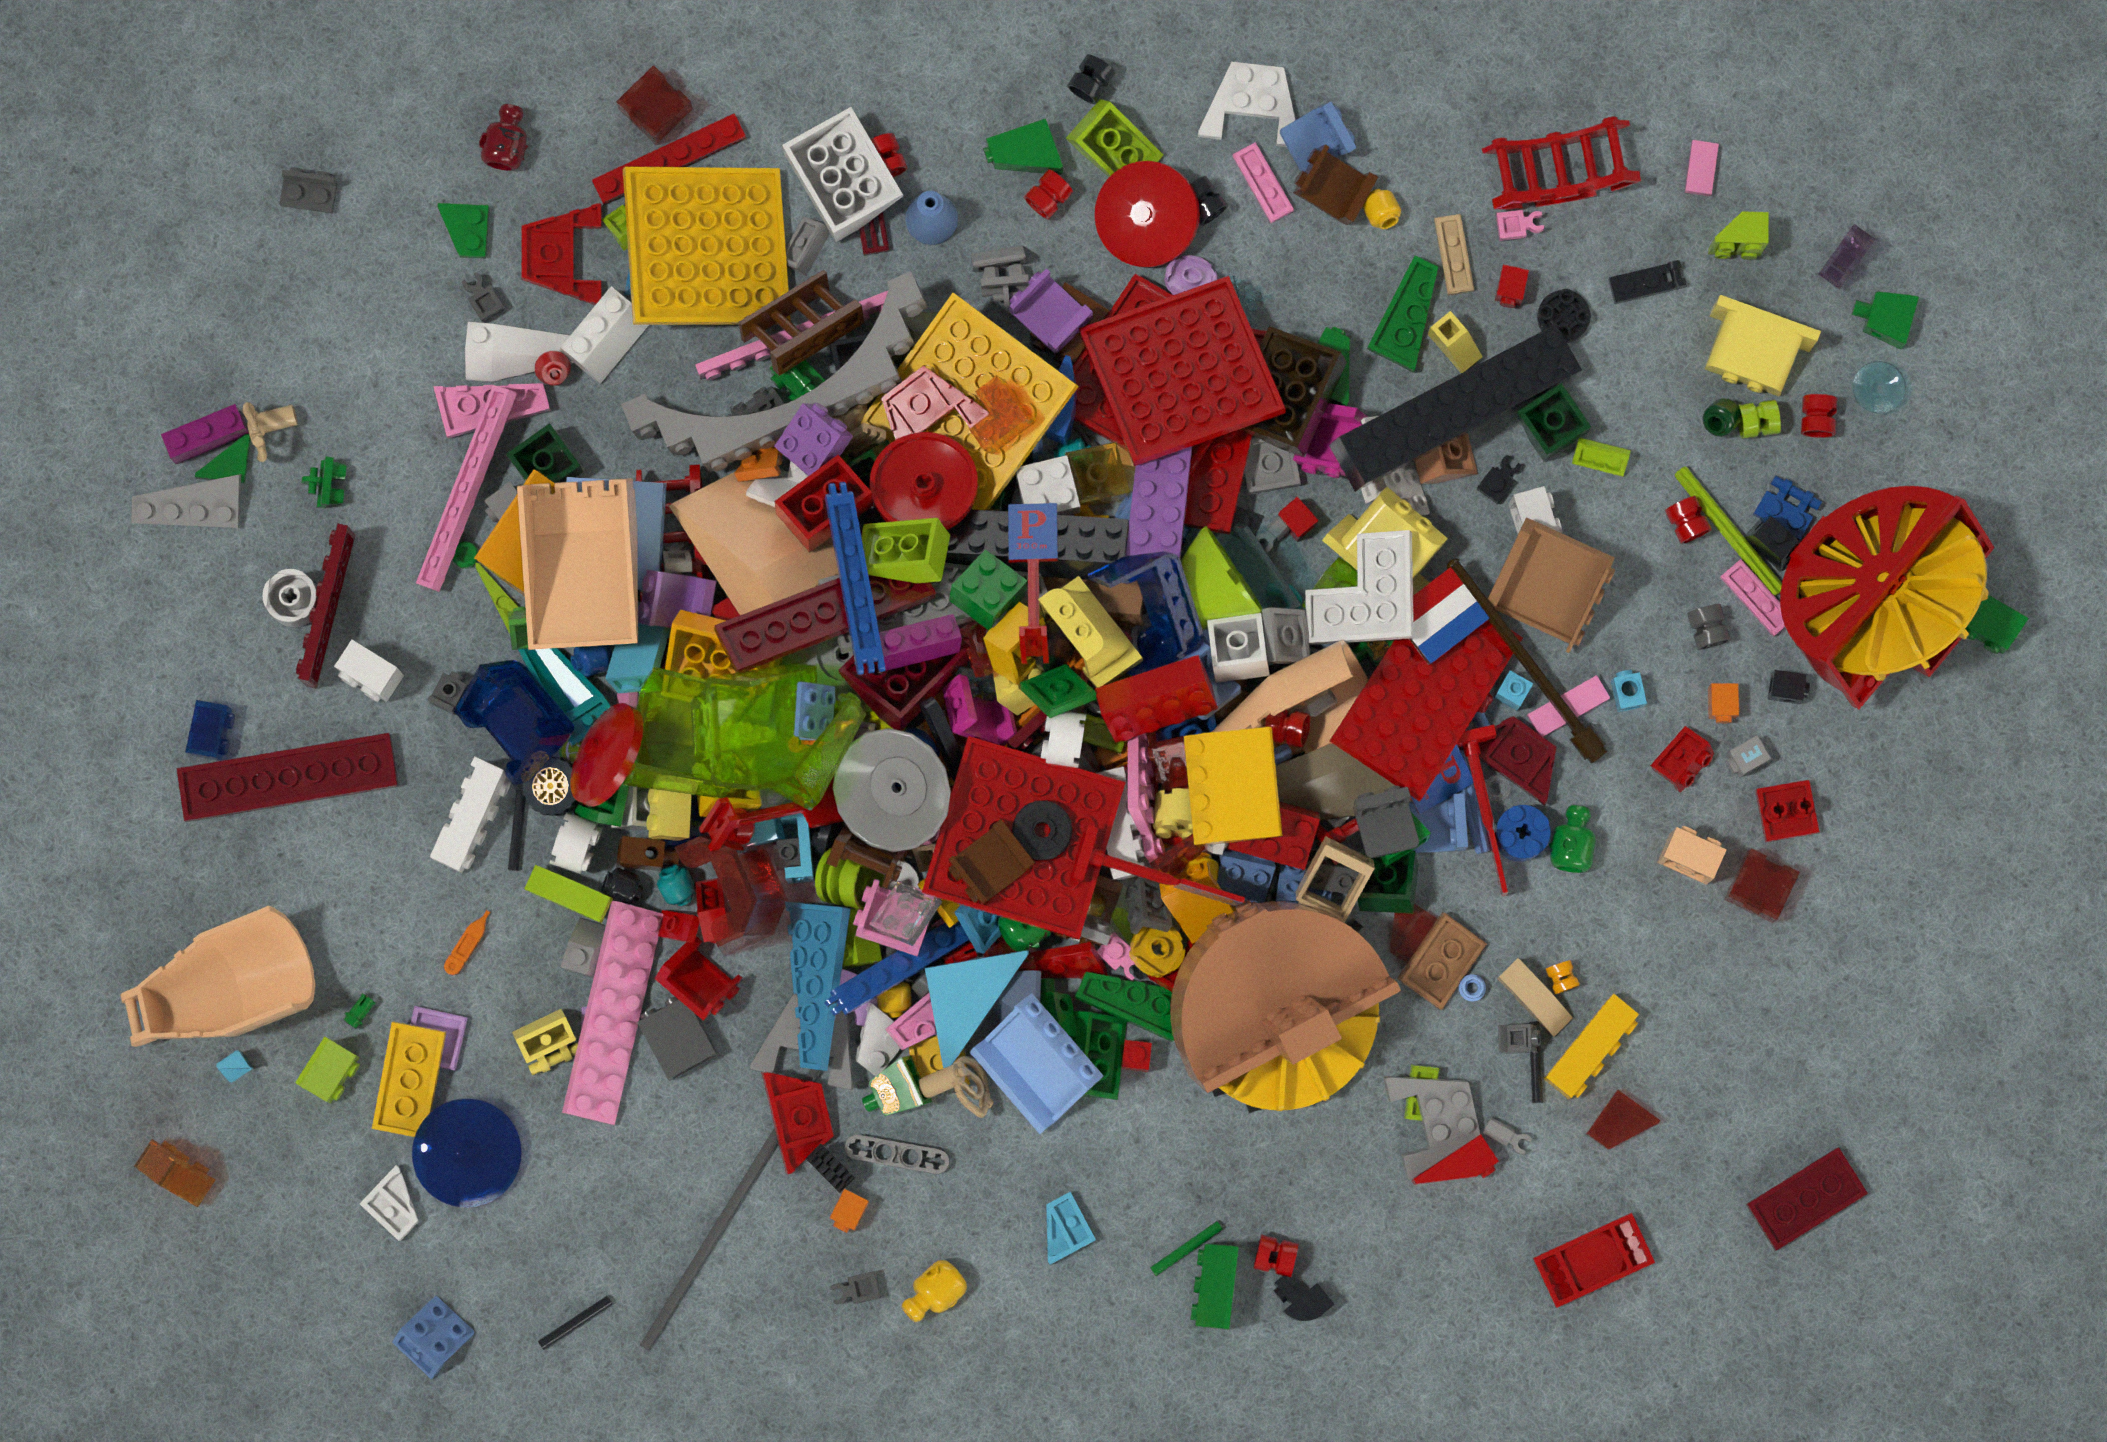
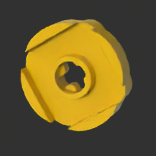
M1143 926L1137 934H1134L1131 940L1130 959L1145 974L1157 978L1164 977L1181 965L1185 956V948L1183 949L1181 942L1183 939L1173 926L1168 932ZM1161 944L1163 955L1154 954L1152 945Z

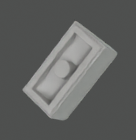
M803 216L786 247L787 267L807 276L830 235L828 228L823 223Z
M1023 246L972 253L973 272H983L985 267L995 266L998 269H1002L1015 264L1024 265L1025 253Z

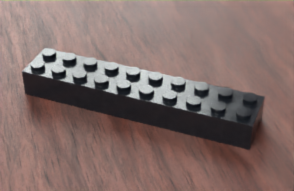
M1557 324L1339 436L1329 446L1356 492L1553 389L1557 385L1570 380L1581 372L1582 369Z
M874 503L870 509L858 517L861 535L864 524L886 522L876 510ZM971 509L962 521L947 530L950 534L945 563L971 565L986 549L1014 571L1028 572L1027 562L1009 563L1008 512ZM1057 515L1058 561L1039 562V573L1042 577L1075 579L1079 576L1083 580L1124 582L1123 573L1129 519Z

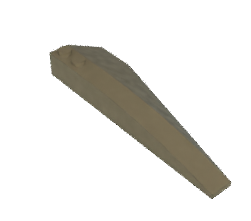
M1334 744L1327 745L1275 766L1279 801L1319 812L1320 820L1354 817V801L1358 799L1359 795L1367 792H1373L1375 795L1383 793L1389 787L1395 786Z

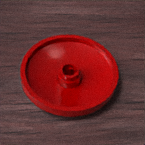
M1138 161L1123 166L1106 180L1096 200L1094 217L1098 235L1106 249L1113 256L1129 265L1157 267L1178 258L1190 246L1198 229L1200 210L1198 198L1192 185L1178 170L1160 162Z
M917 432L896 439L882 450L871 470L870 491L872 492L876 510L886 522L938 518L945 529L948 530L962 521L973 507L978 492V477L974 461L967 450L958 442L938 433Z
M626 703L615 704L603 712L591 726L578 749L572 767L570 787L575 800L590 807L600 805L609 799L624 782L636 760L643 737V718L638 709Z

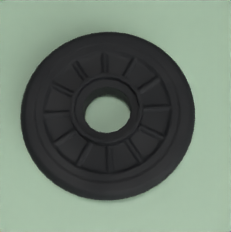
M1044 800L1034 801L1025 805L1017 813L1013 821L1012 834L1032 859L1049 860L1059 856L1068 847L1072 838V823L1066 811L1056 803ZM1039 823H1046L1050 827V834L1045 838H1040L1035 834L1034 828Z

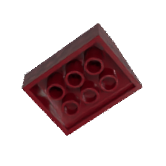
M961 639L960 652L885 672H879L877 662H874L875 672L868 673L867 665L864 663V674L862 675L857 674L853 655L838 672L881 720L891 728L902 731L921 712L919 704L931 696L935 697L966 666L970 659L971 646Z

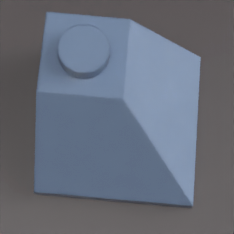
M1017 971L991 1008L1001 1022L1015 1009V1005L1031 993L1040 1002L1041 971Z

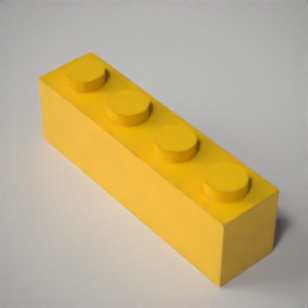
M1612 994L1544 1077V1080L1568 1100L1573 1095L1578 1098L1588 1085L1584 1082L1590 1074L1595 1077L1604 1067L1601 1061L1607 1053L1612 1056L1621 1046V1043L1618 1041L1624 1033L1629 1035L1638 1025L1635 1019L1639 1014L1618 996Z

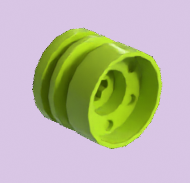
M832 848L828 849L822 855L815 874V888L818 897L826 903L864 910L866 902L862 901L866 886L872 887L874 879L880 880L879 886L882 887L884 874L848 859L846 861L842 860L837 867L826 864Z

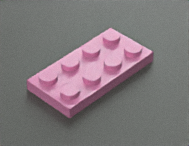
M1149 732L1128 740V810L1140 835L1151 834V824L1154 823V809L1151 807V800H1155L1154 785L1151 784V777L1155 776L1154 762L1151 761V754L1155 753V743L1153 738H1149Z

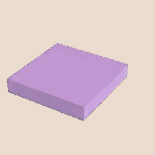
M414 1006L411 1025L447 1031L440 1068L456 1071L468 1018Z

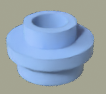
M1470 974L1460 981L1459 993L1465 1000L1474 1002L1484 996L1486 985L1480 976ZM1474 983L1477 986V991L1470 993L1467 990L1468 984Z

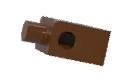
M622 836L618 842L616 868L660 871L663 868V864L678 865L679 850L665 848V841ZM646 850L653 851L655 859H649L646 856Z

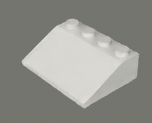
M852 107L782 145L785 157L835 242L859 230L903 197L901 190Z

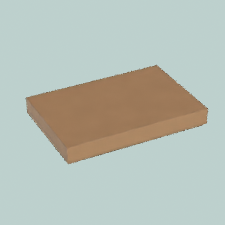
M1442 912L1397 979L1433 1006L1442 1010L1487 943L1449 915Z

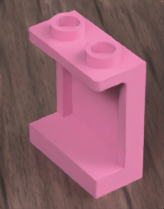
M874 879L872 887L866 886L862 901L866 902L864 910L858 909L853 923V925L858 926L855 936L918 956L937 899L926 895L925 901H921L880 887V880Z

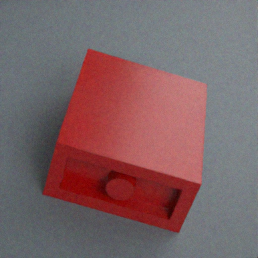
M696 936L693 944L685 943L662 965L654 979L704 1021L711 1013L714 1016L719 1013L725 1005L723 1001L726 998L731 1001L741 989L738 987V984L743 977L738 974L731 980L697 951L702 941Z

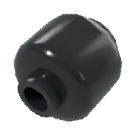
M615 868L612 872H607L601 892L613 898L612 901L631 905L634 900L639 901L643 886L639 885L640 879L636 873Z

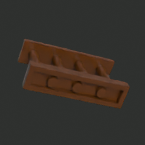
M822 270L739 321L741 340L745 343L756 336L771 351L773 371L780 376L864 323L862 305L856 299L847 305H843L829 292L827 272ZM820 297L835 312L826 318H822L808 303ZM797 310L814 324L803 332L786 318ZM776 323L792 337V339L782 345L778 344L765 331Z
M846 825L835 839L826 864L837 867L842 860H851L885 874L886 877L882 887L888 888L892 881L897 882L903 864L907 858L912 859L914 853L912 849L892 852L871 847L854 835Z

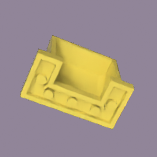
M1720 295L1711 310L1710 317L1722 322L1705 370L1721 375L1722 380L1728 383L1737 384L1738 381L1746 384L1747 389L1750 391L1762 393L1763 390L1780 396L1798 350L1810 352L1818 341L1821 331Z
M1386 487L1358 520L1348 514L1326 534L1322 541L1357 570V534L1410 530L1412 532L1414 595L1430 583L1420 573L1448 538L1437 530L1427 518L1422 517L1406 500L1401 499L1391 489Z
M1079 576L1061 589H1052L1038 599L1039 614L1044 617L1046 624L1054 620L1080 653L1085 663L1083 672L1096 688L1113 683L1143 661L1139 652Z

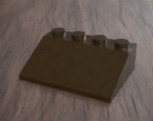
M1269 326L1259 348L1285 406L1286 413L1240 430L1279 449L1305 457L1347 361L1340 351Z

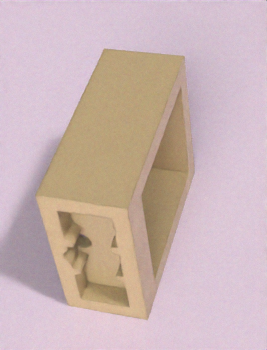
M1325 836L1295 891L1296 900L1300 904L1328 913L1345 923L1374 870V860ZM1325 856L1359 872L1341 906L1307 890Z

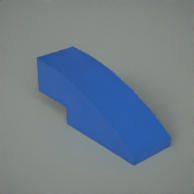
M1065 355L1059 372L1076 384L1071 357ZM1076 391L1045 432L1048 439L1066 446L1076 414Z

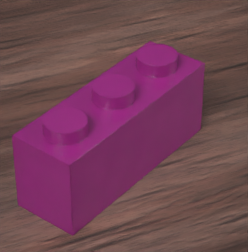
M233 404L161 434L170 459L175 464H179L240 439L245 434H249L240 409L236 404Z
M954 614L879 632L885 671L960 652L962 636Z

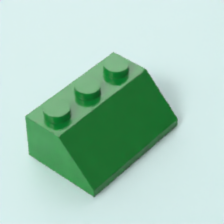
M1988 595L1986 600L1981 601L1977 612L1965 628L1969 633L1967 639L1975 640L1976 638L1983 642V647L1991 653L1998 654L2000 652L2003 654L2011 646L2029 618Z
M1074 1011L1078 1037L1071 1039L1103 1075L1083 1096L1118 1100L1127 1022L1108 1015Z
M1204 1244V1250L1198 1249L1197 1265L1202 1266L1201 1276H1195L1193 1293L1199 1294L1197 1304H1192L1190 1320H1195L1196 1327L1229 1330L1239 1247Z

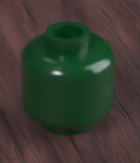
M1718 399L1704 411L1702 416L1703 425L1714 436L1723 437L1729 435L1741 422L1740 408L1730 399Z

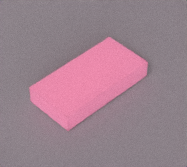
M1692 140L1684 193L1703 196L1712 195L1719 144Z

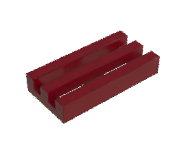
M883 212L878 215L883 246H878L873 219L869 221L872 248L867 247L864 226L859 229L864 256L890 252Z

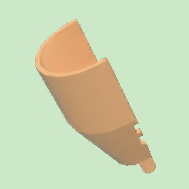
M1342 639L1268 676L1212 732L1265 727L1266 718L1270 713L1273 716L1284 710H1288L1289 713L1294 706H1304L1305 701L1330 688L1337 699V704L1316 717L1310 716L1309 735L1303 748L1288 745L1292 755L1302 752L1307 754L1332 744L1329 742L1330 738L1367 683L1368 678L1355 654ZM1286 740L1281 744L1273 742V747L1276 748L1282 744H1287Z
M266 906L198 934L193 939L194 942L183 951L179 950L174 955L175 958L164 967L160 966L138 986L120 994L122 1003L126 1006L131 1028V1046L137 1047L157 1039L240 1036L307 1009L314 1000L316 985L313 965L307 947L298 930L286 915L274 907ZM136 1001H139L144 1031H142Z

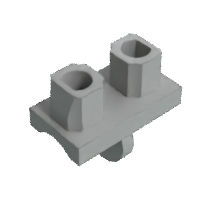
M1015 264L1009 266V276L999 277L998 267H985L983 278L981 279L982 297L993 296V302L1004 301V307L1010 308L1009 300L1019 290L1023 292L1029 286L1028 274H1025L1023 265Z

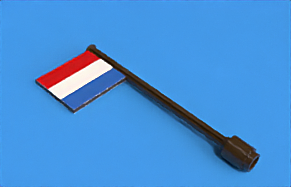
M1454 558L1450 560L1446 571L1413 595L1414 638H1409V640L1424 660L1430 665L1485 621L1489 620L1572 730L1571 734L1573 736L1569 740L1583 759H1588L1592 764L1608 752L1605 747L1606 743L1592 724L1586 726L1578 720L1461 565L1460 559Z

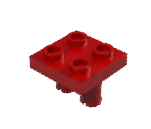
M1809 780L1755 790L1765 843L1818 834L1820 832Z

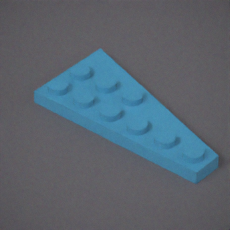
M785 902L786 911L790 912L791 924L787 925L788 935L792 936L793 949L790 952L793 993L798 996V1007L795 1008L796 1018H800L801 1032L797 1035L800 1067L827 1071L835 1016L830 1011L837 1006V1003L827 1007L824 1002L832 997L830 992L840 986L850 909Z

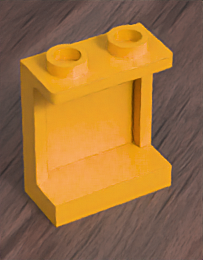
M1206 860L1199 864L1191 865L1187 870L1175 876L1172 875L1177 879L1184 878L1222 890L1212 876L1209 863ZM1159 884L1162 901L1192 944L1208 929L1207 925L1212 923L1214 917L1223 913L1228 915L1236 911V906L1174 888V885Z

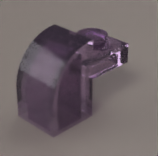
M1854 224L1818 275L1840 289L1876 239Z

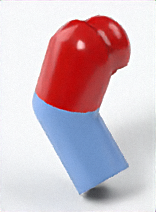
M1488 693L1473 717L1476 728L1490 725L1485 715L1488 705L1493 701L1490 693Z

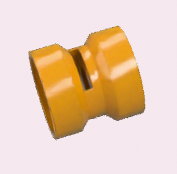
M1571 960L1545 969L1548 977L1552 978L1554 983L1552 986L1554 994L1580 986L1578 978L1573 975L1572 970L1574 967Z

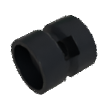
M1087 54L1079 65L1080 73H1074L1067 84V88L1084 101L1096 104L1103 93L1102 86L1108 85L1115 71L1100 58Z
M1202 176L1191 183L1199 203V224L1204 226L1221 215L1227 209L1228 204L1219 193H1214L1215 187L1207 176Z

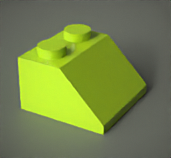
M324 1036L295 1083L331 1104L333 1099L337 1101L343 1094L345 1087L342 1085L347 1077L352 1078L360 1066L357 1061L360 1057Z

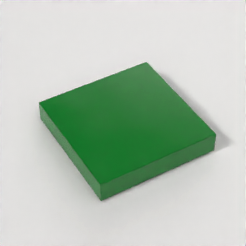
M1067 664L1020 682L1021 691L1049 718L1096 700V692Z

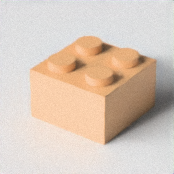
M1682 826L1681 829L1676 827L1669 834L1657 863L1707 885L1714 879L1727 849L1722 848V843L1713 838L1707 837L1705 840L1696 836L1697 832L1689 827Z

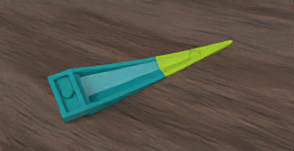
M476 563L475 567L510 634L508 611H513L518 606L479 563ZM557 648L518 650L556 726L559 727L573 748L583 741L594 722L611 706L603 694L580 671L574 670L571 662Z

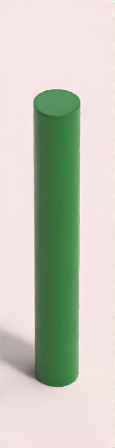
M1217 1221L1155 1263L1150 1269L1155 1276L1159 1275L1222 1231V1227Z

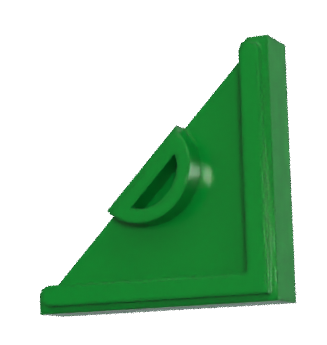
M245 434L198 470L195 473V478L215 480L241 474V483L245 484L251 443L250 435Z

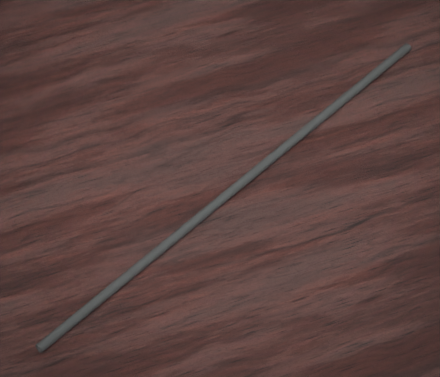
M886 946L881 954L882 960L895 953L897 949ZM853 1011L847 1014L848 1027H850L854 1020ZM810 1069L804 1080L816 1082L822 1070ZM775 1127L642 1340L640 1346L649 1351L777 1145L778 1139Z

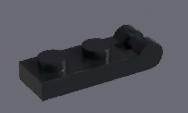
M1680 260L1609 277L1608 281L1614 303H1624L1687 287L1686 280L1682 278L1680 272L1682 269ZM1670 273L1672 281L1665 283L1663 274Z

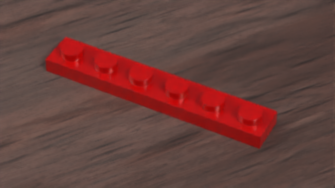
M735 113L596 177L592 179V182L603 205L624 196V167H686L746 139V136Z

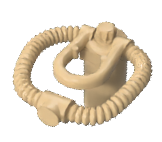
M246 402L243 404L242 410L248 420L249 435L253 445L258 449L257 459L260 462H264L267 459V452L263 436L268 432L298 425L293 405H288L258 413L252 403Z
M962 1056L954 1064L919 1080L920 1091L926 1098H931L954 1088L959 1101L979 1118L985 1117L988 1109L994 1103L990 1098L987 1075L981 1065L972 1057ZM964 1064H967L974 1068L978 1076L972 1071H970L968 1068H966ZM965 1076L975 1082L978 1090L977 1093L973 1090L972 1086L964 1082ZM962 1090H964L971 1098L975 1100L979 1099V1107L974 1105V1103H972L971 1101H969V1099L966 1097Z

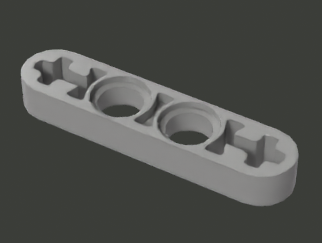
M853 1135L845 1143L846 1154L854 1160L931 1174L944 1173L949 1166L948 1155L939 1149L862 1135ZM856 1140H861L862 1146L869 1147V1141L875 1142L872 1147V1158H866L868 1154L866 1151H859L858 1155H854L853 1150L849 1148L850 1144H855ZM882 1144L888 1145L892 1150V1154L887 1160H881L876 1155L877 1148ZM908 1149H913L918 1153V1161L913 1165H908L903 1161V1154ZM922 1151H927L926 1157L932 1159L936 1157V1154H940L941 1160L945 1161L944 1166L940 1165L939 1169L935 1170L932 1163L925 1162V1168L919 1167L923 1160Z

